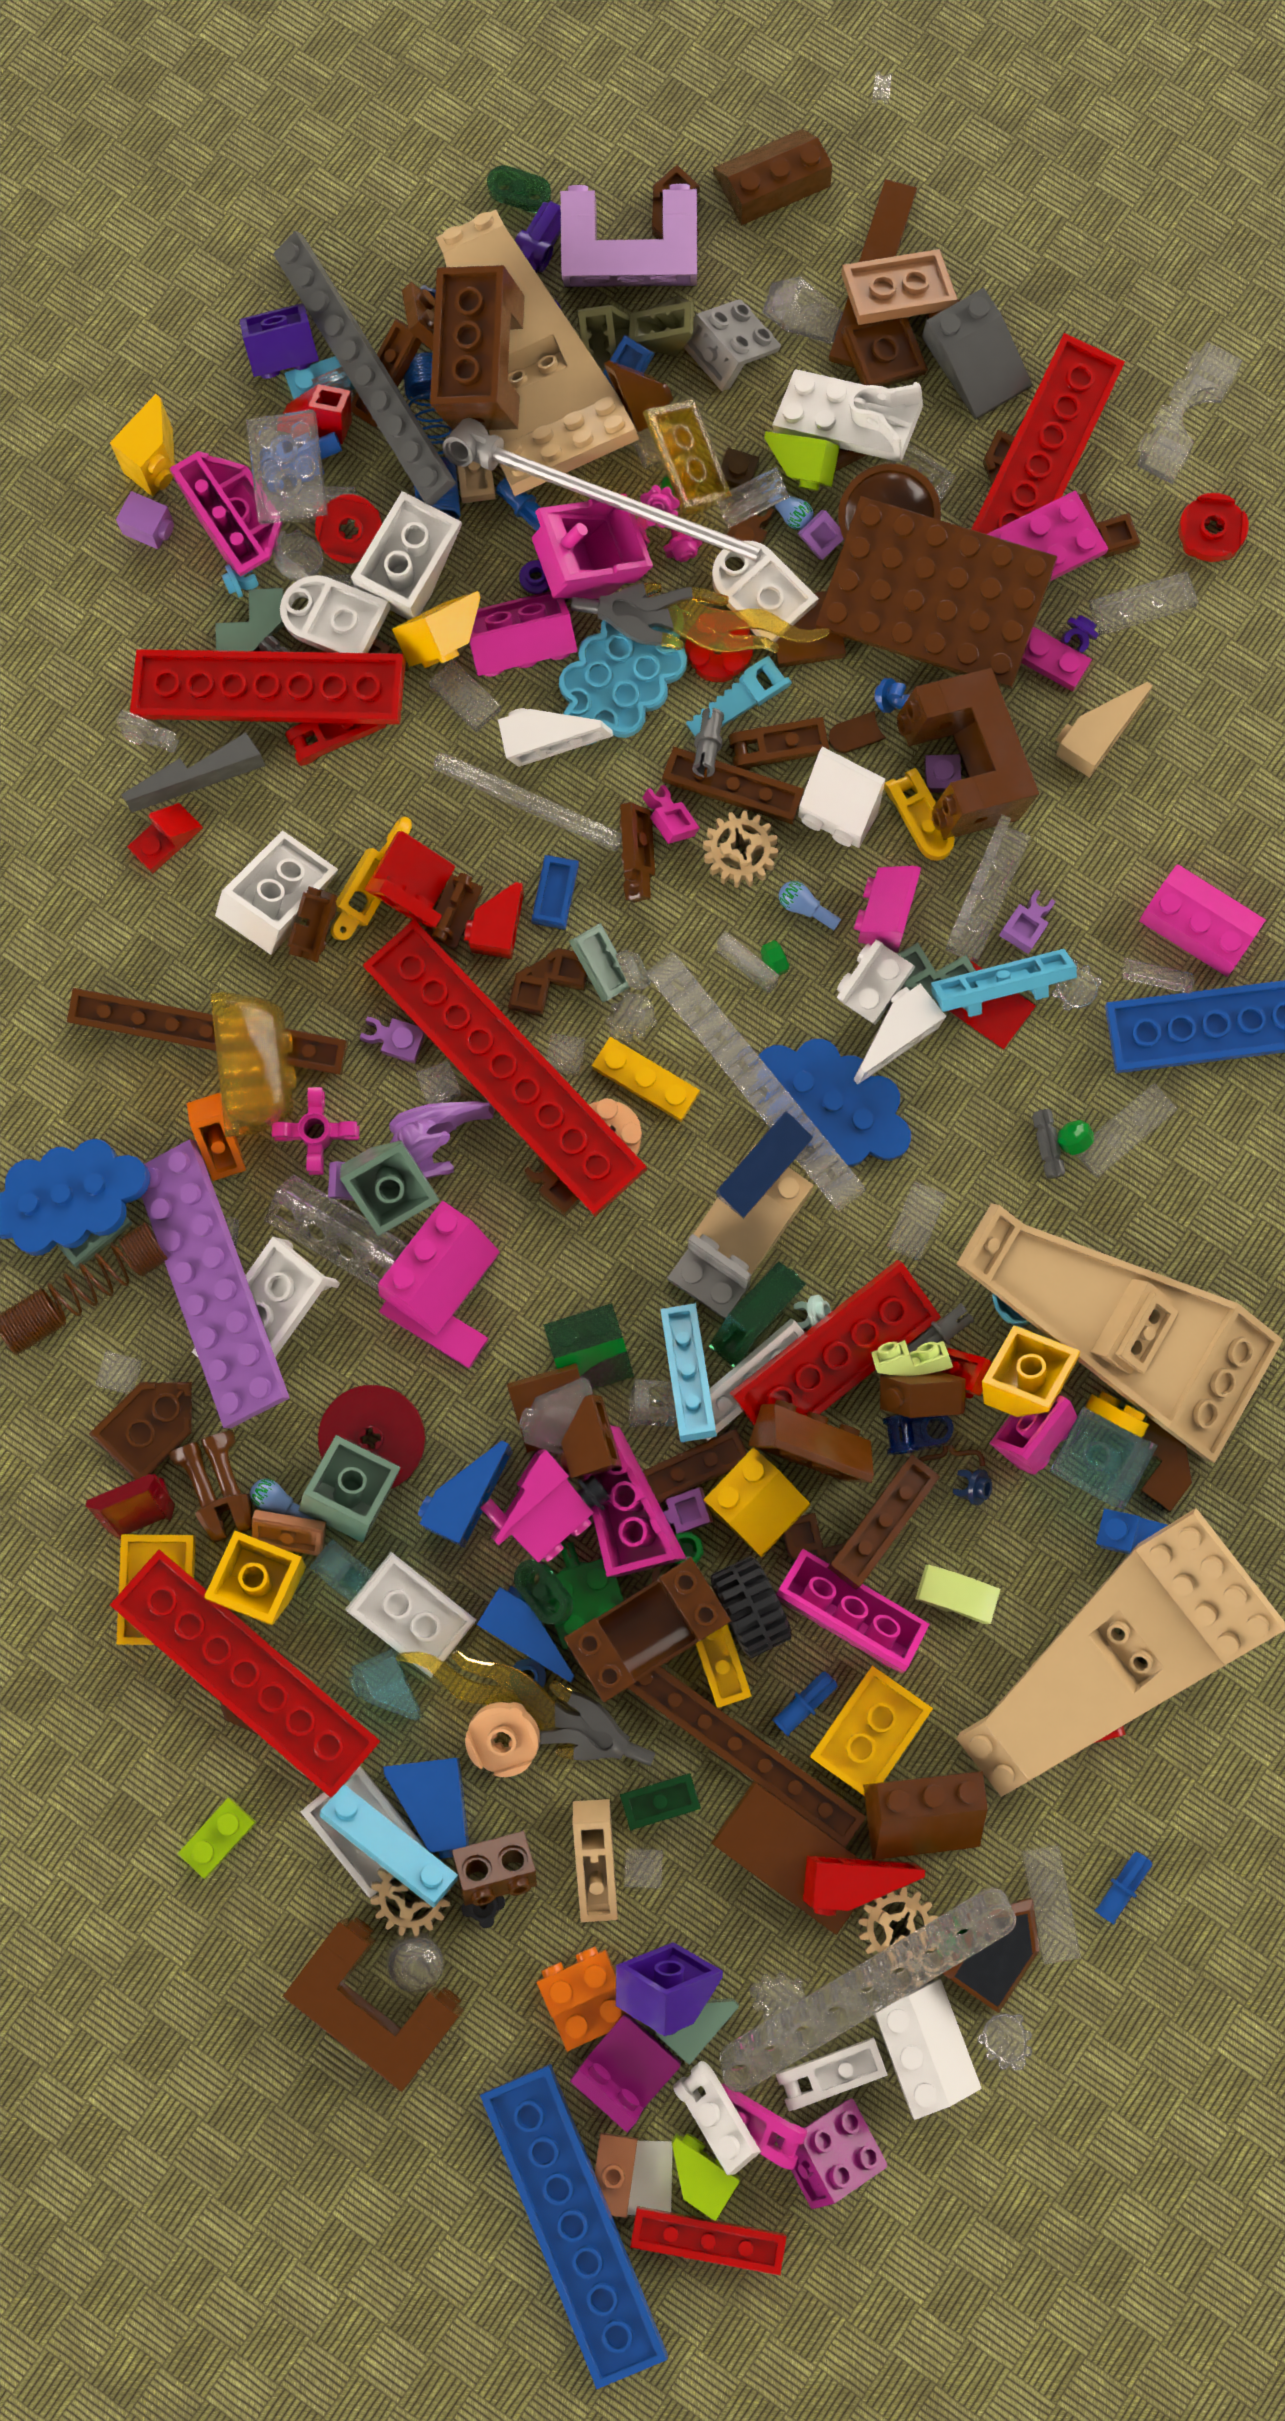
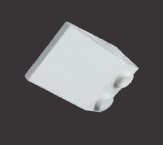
M402 491L351 576L354 588L389 601L391 605L390 610L408 620L418 616L433 593L462 526V522Z
M822 747L799 805L798 817L802 819L803 824L816 831L822 829L832 834L833 839L847 847L853 845L860 848L879 813L885 778Z
M281 831L222 890L215 916L272 955L291 935L294 922L300 923L303 919L296 916L303 892L307 893L308 886L325 890L336 876L338 869L286 832Z

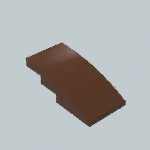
M753 1782L711 1844L837 1935L854 1909L850 1911L837 1910L835 1916L819 1915L814 1913V1909L803 1901L807 1856L859 1858L764 1788Z

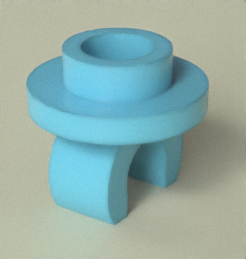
M230 564L225 566L227 573L221 575L229 594L236 592L239 598L243 597L241 589L250 590L259 585L255 574L244 577L252 573V570L240 577L232 570Z

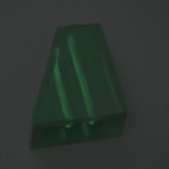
M778 1261L728 1314L709 1347L732 1367H735L749 1355L793 1304L806 1283L799 1278L794 1270L787 1268Z

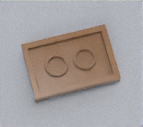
M940 249L842 265L841 275L858 325L941 312L957 303V297Z

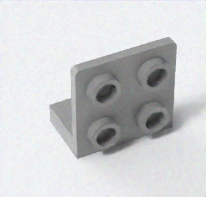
M738 299L696 314L693 319V336L685 344L684 348L717 387L724 391L731 388L746 363L778 352L781 344L774 338L771 331L753 314L750 307Z
M691 1234L688 1239V1250L667 1277V1280L726 1321L750 1287L751 1274L747 1272L749 1266L734 1255L727 1258L717 1251L720 1246L708 1236L702 1234L699 1238Z

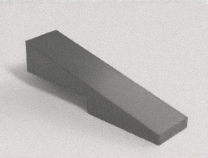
M245 732L188 769L179 758L121 795L133 813L264 767L265 763L261 754Z

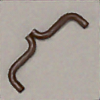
M953 1445L943 1446V1451L939 1454L925 1455L919 1458L921 1462L941 1459L947 1455L949 1449V1452L954 1456L977 1455L980 1466H985L984 1456L980 1451L976 1449L956 1451Z

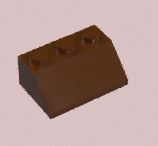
M800 129L713 168V172L742 226L830 187L832 163L819 138L804 129Z
M776 1400L775 1404L761 1405L748 1446L841 1481L872 1483L874 1471L871 1441L860 1437V1430L840 1424L839 1428L827 1424L829 1420L827 1417L816 1413L808 1412L807 1416L795 1412L797 1406L785 1401Z
M983 1771L863 1784L872 1860L980 1847L988 1810Z

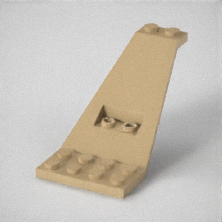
M497 210L481 213L472 221L461 226L450 227L443 234L435 237L444 256L446 267L504 265L525 296L523 329L510 330L508 381L520 395L518 429L489 430L490 436L494 434L503 438L504 450L567 473L639 440L637 431L616 391L504 226ZM500 463L514 496L547 482Z
M991 1203L956 1264L1051 1340L1079 1350L1080 1356L1078 1361L1201 1458L1212 1463L1216 1462L1283 1341L1281 1337L1236 1302L1025 1225L997 1204Z
M1195 1508L1138 1543L990 1714L961 1731L956 1740L977 1767L983 1771L984 1776L1002 1797L1216 1670L1284 1632L1285 1621L1198 1509ZM1114 1628L1122 1629L1125 1634H1117ZM1136 1657H1143L1146 1659L1147 1664L1140 1663Z

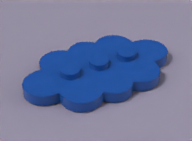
M824 1039L806 1041L797 1052L783 1045H772L765 1048L759 1054L755 1063V1075L759 1083L770 1091L766 1100L768 1119L771 1123L775 1124L785 1111L790 1113L813 1136V1139L805 1148L809 1150L825 1149L829 1159L836 1165L854 1167L861 1164L869 1154L883 1161L898 1159L908 1150L911 1142V1131L908 1124L896 1115L900 1104V1092L897 1085L889 1078L883 1076H870L858 1085L854 1081V1077L863 1061L862 1058L857 1056L840 1057L837 1048L831 1042Z
M99 1139L87 1140L81 1143L74 1151L65 1147H55L49 1150L40 1162L33 1159L21 1160L8 1171L5 1178V1191L0 1192V1239L13 1238L15 1244L23 1252L32 1256H39L50 1252L56 1244L66 1248H76L82 1245L91 1233L98 1236L110 1235L123 1225L126 1218V1204L139 1199L147 1191L150 1184L148 1167L137 1157L131 1155L117 1157L115 1150L105 1141Z

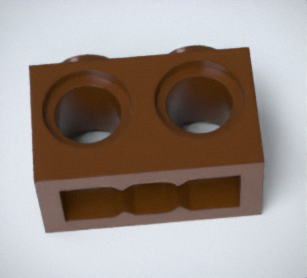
M524 1831L452 1850L456 1874H458V1883L465 1906L470 1904L476 1906L485 1905L492 1902L495 1897L506 1894L512 1896L521 1895L528 1892L531 1887L537 1886L536 1870ZM512 1862H517L522 1865V1867L516 1871H509L504 1868L507 1864ZM475 1872L486 1874V1877L480 1881H473L468 1878Z

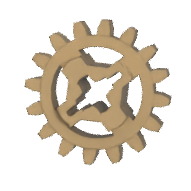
M743 811L739 819H736L733 812H729L727 822L717 818V830L708 828L707 837L710 840L703 841V850L708 851L704 855V862L707 864L714 863L710 868V874L713 876L720 872L722 874V884H725L729 878L734 879L735 888L739 887L741 880H745L749 887L753 886V877L755 876L761 881L765 880L764 868L773 871L775 863L771 859L778 858V849L772 847L777 844V835L768 836L771 831L770 823L761 827L760 816L757 814L753 820H749L747 811ZM744 830H748V831H750V832H752V833H754V834L752 835V834H750V833H748V832H746V831H744ZM729 833L728 840L724 843H720V847H718L721 838L725 834ZM736 839L738 840L739 845H741L742 849L746 850L745 860L743 859V855L740 854V851L738 849H735ZM761 852H764L760 861L753 866V859L756 856H760ZM727 864H730L738 869L731 868L727 866Z
M379 1868L377 1870V1874L382 1881L372 1882L371 1888L379 1892V1895L371 1897L370 1901L373 1905L381 1906L376 1911L375 1917L377 1919L384 1916L388 1918L385 1924L387 1930L396 1924L399 1926V1935L403 1936L406 1928H412L414 1936H419V1926L424 1925L431 1931L433 1930V1918L441 1921L444 1919L440 1906L450 1907V1900L443 1897L434 1908L420 1897H414L412 1902H406L405 1895L401 1891H408L409 1888L400 1881H390L394 1876L385 1869ZM386 1897L396 1901L400 1908L399 1915L390 1909ZM422 1907L430 1908L424 1915L412 1918L413 1913Z
M907 1887L900 1888L897 1895L893 1891L886 1894L884 1898L875 1899L876 1904L873 1907L864 1904L863 1908L869 1913L868 1917L858 1919L859 1924L866 1926V1931L859 1934V1939L870 1941V1944L865 1949L867 1954L877 1951L876 1962L882 1964L888 1958L890 1959V1968L895 1970L898 1961H903L907 1969L911 1968V1959L914 1957L923 1963L925 1959L922 1951L924 1949L934 1951L935 1949L929 1942L930 1937H939L940 1934L938 1931L931 1929V1924L939 1920L937 1915L928 1916L927 1911L932 1907L931 1902L928 1901L920 1904L921 1893L918 1891L911 1897H908ZM904 1902L898 1911L887 1913L882 1910L884 1906L890 1903ZM916 1911L919 1912L923 1921V1934L915 1929L913 1919ZM905 1917L904 1926L908 1929L905 1935L898 1933L896 1937H892L893 1929L889 1926L892 1920L899 1922L901 1918ZM874 1921L882 1925L884 1937L881 1940V1944L878 1943L874 1934ZM910 1942L915 1946L904 1953H893L897 1946Z

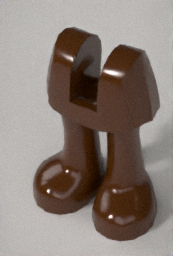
M233 1430L224 1431L201 1440L223 1498L216 1499L204 1466L199 1442L184 1445L168 1453L172 1463L183 1467L188 1474L201 1507L195 1515L214 1543L227 1538L224 1522L220 1513L231 1510L232 1518L240 1533L252 1529L253 1511L250 1494L241 1493L229 1460L228 1452L236 1442Z

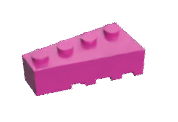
M611 1426L622 1467L594 1475L611 1498L603 1504L605 1506L603 1511L596 1505L591 1508L607 1577H620L686 1560L687 1558L621 1428Z

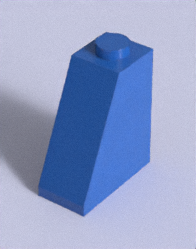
M460 1758L383 1767L385 1777L429 1852L439 1851V1859L453 1857L452 1850L469 1846Z

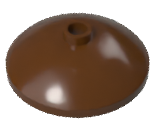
M892 463L871 467L857 475L845 489L838 511L839 527L844 541L860 496L941 520L940 500L932 483L919 471L905 465Z

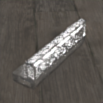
M1002 814L945 949L960 957L966 955L969 960L978 963L1031 837L1009 828L1011 818Z
M294 1174L277 1188L264 1218L265 1222L379 1291L378 1283L381 1278L371 1273L367 1262L374 1261L386 1268L385 1275L408 1245L389 1232L377 1236L366 1218L337 1200L328 1198L327 1194ZM281 1205L292 1211L295 1221L288 1222L277 1215ZM314 1224L319 1227L325 1239L318 1240L311 1236L308 1225ZM345 1243L350 1246L355 1257L348 1259L342 1255L337 1244Z

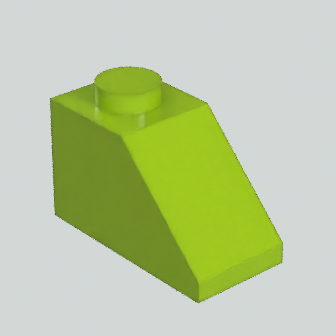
M765 431L764 439L786 475L799 481V488L819 491L820 485L832 487L840 446L828 440Z

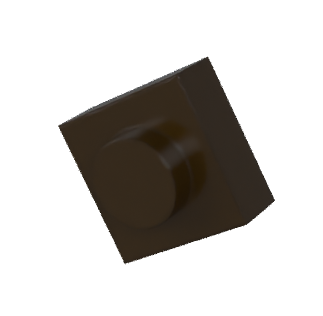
M727 447L717 476V483L749 493L760 457Z

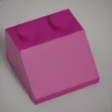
M878 867L875 878L868 877L863 894L864 898L869 899L866 911L859 909L854 930L860 931L859 943L866 945L869 943L872 945L877 939L884 946L898 953L921 867Z
M1058 1395L1049 1412L1019 1417L1010 1415L990 1441V1444L1018 1469L1036 1475L1038 1471L1042 1470L1049 1463L1050 1455L1058 1444L1070 1435L1072 1426L1077 1421L1078 1416L1072 1403L1066 1397Z

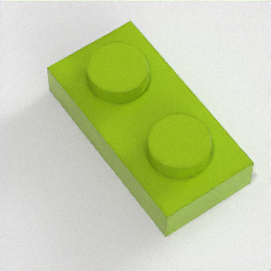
M228 1797L178 1852V1855L203 1879H206L257 1822L232 1798Z

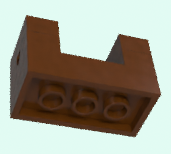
M504 265L437 268L430 404L452 430L466 418L477 420L486 430L518 429L520 395L508 381L510 330L523 329L525 296Z
M992 668L916 686L897 715V727L900 734L905 736L908 746L953 735L968 778L951 782L933 807L932 821L934 827L940 830L943 840L1019 821L1038 797L1039 791Z
M690 1557L598 1618L592 1619L564 1637V1640L604 1703L675 1656L731 1622V1619L692 1557Z
M347 1917L337 1923L282 1997L399 2091L403 2092L464 2011L459 2006L461 1999L446 1987H443L442 1990L434 1987L426 1995L405 2025L400 2028L345 1984L346 1980L377 1941L371 1936L374 1930L358 1917L354 1920Z

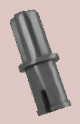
M961 1303L958 1304L955 1309L937 1323L933 1321L931 1323L932 1327L907 1346L909 1352L916 1351L919 1346L928 1342L938 1343L944 1341L947 1345L951 1344L949 1340L970 1323H973V1317L967 1313L956 1322L959 1317L967 1312Z

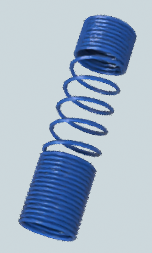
M431 352L416 353L403 377L405 395L410 400L408 403L409 407L412 403L421 406H431L430 403L415 401L417 399H430L433 355ZM434 408L426 409L415 414L416 419L422 422L431 423L444 421L442 418L422 419L417 417L427 412L436 411ZM444 424L422 427L423 430L436 427L449 429V432L442 435H427L430 439L446 437L452 432V429ZM439 440V441H431L432 445H433V444H443V442H444V441H440V440ZM437 451L438 454H444L443 451ZM441 457L456 484L432 507L459 520L461 511L456 466L447 457ZM414 486L415 498L424 502L416 487Z

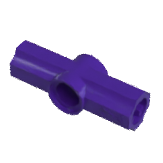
M552 201L548 203L543 202L527 230H521L514 240L536 273L543 272L548 266L553 254L554 244L561 234V206Z

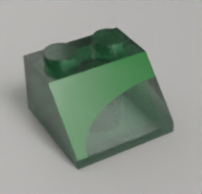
M612 1303L543 1324L556 1368L559 1369L577 1364L584 1392L634 1377Z

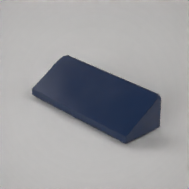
M785 1111L717 1189L716 1196L744 1219L811 1142L813 1136L790 1113Z

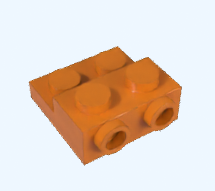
M596 1946L580 1952L575 1955L577 1962L565 1968L562 1962L556 1963L542 1970L543 1978L536 1982L567 2052L607 2034L624 2014H628L616 2007V1972L606 1949L598 1952Z

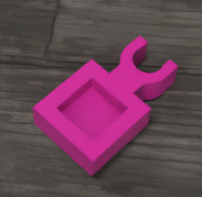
M665 784L660 786L656 795L651 788L646 790L642 798L647 806L654 810L650 818L668 844L695 837L700 827L682 802L675 804L672 802L671 794Z

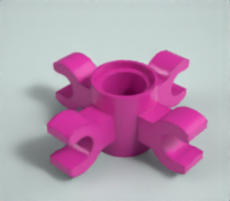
M322 1087L308 1088V1113L300 1119L299 1123L272 1122V1137H274L275 1141L303 1140L307 1146L306 1169L309 1175H324L323 1150L333 1140H359V1126H357V1122L329 1123L324 1116L325 1092H323ZM315 1124L323 1125L325 1127L324 1133L319 1138L311 1139L307 1137L308 1129Z

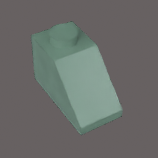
M733 1998L708 2000L694 2024L677 2031L673 2035L663 2036L657 2032L655 2034L690 2065L738 2009L739 2003Z

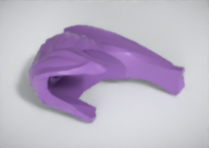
M471 1101L427 1104L398 1114L389 1124V1130L393 1133L390 1143L402 1140L426 1179L439 1175H448L454 1172V1166L450 1161L434 1163L433 1153L449 1141V1133L456 1130L457 1126L473 1120L492 1119L494 1108L489 1102Z

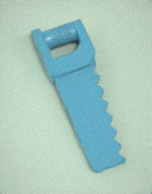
M767 656L746 669L739 678V683H733L732 689L724 691V696H717L716 702L709 703V718L712 716L713 708L719 709L724 714L723 727L755 705L760 706L788 688L792 682L789 677L784 678L771 657ZM762 671L773 685L767 690H764L757 680V674ZM705 709L701 710V715H694L693 721L686 722L694 736L700 733L702 712Z

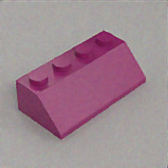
M802 1549L776 1593L778 1600L788 1608L797 1611L817 1623L820 1627L827 1629L849 1642L852 1646L879 1660L882 1664L900 1674L904 1673L909 1667L930 1624L864 1584L855 1590L828 1569V1563Z

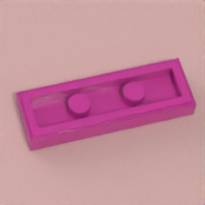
M387 1301L379 1310V1313L468 1369L472 1367L489 1340L488 1337L454 1316L450 1318L436 1336Z

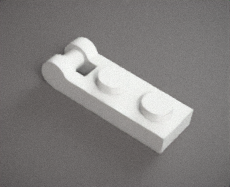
M874 2037L803 2064L784 2069L775 2074L779 2085L784 2086L788 2097L785 2099L788 2111L802 2108L888 2076ZM808 2076L812 2089L801 2092L797 2080Z
M698 2062L691 2069V2075L681 2077L673 2085L675 2094L687 2105L727 2175L736 2174L761 2152L716 2074L706 2062ZM700 2086H702L706 2092V2095H704L703 2097L697 2090Z

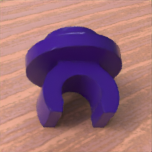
M1079 615L1077 619L1070 617L1067 624L1072 629L1064 632L1061 642L1066 644L1073 635L1078 636L1080 645L1076 650L1082 653L1088 648L1089 639L1096 640L1099 636L1094 630L1097 625L1082 615Z

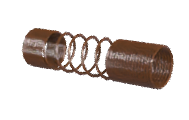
M143 1222V1225L140 1224V1227L137 1226V1229L134 1228V1231L131 1230V1232L118 1239L128 1259L114 1243H111V1248L123 1271L126 1283L115 1274L98 1253H95V1258L106 1278L110 1293L99 1284L82 1263H79V1267L92 1292L95 1304L82 1293L66 1273H63V1277L77 1304L79 1314L65 1302L50 1283H47V1287L56 1305L45 1290L39 1288L30 1296L27 1295V1298L24 1297V1300L21 1299V1302L18 1301L17 1304L15 1303V1305L0 1313V1336L9 1349L19 1356V1353L22 1354V1351L25 1352V1350L47 1338L53 1332L56 1333V1330L59 1331V1328L62 1329V1326L65 1327L66 1318L59 1300L71 1313L81 1317L82 1309L74 1289L87 1303L97 1307L98 1300L90 1279L103 1293L112 1297L114 1291L105 1268L119 1283L128 1287L129 1277L120 1256L135 1273L143 1277L144 1274L147 1275L148 1272L150 1273V1271L165 1263L164 1261L168 1258L159 1247L156 1236L150 1227Z

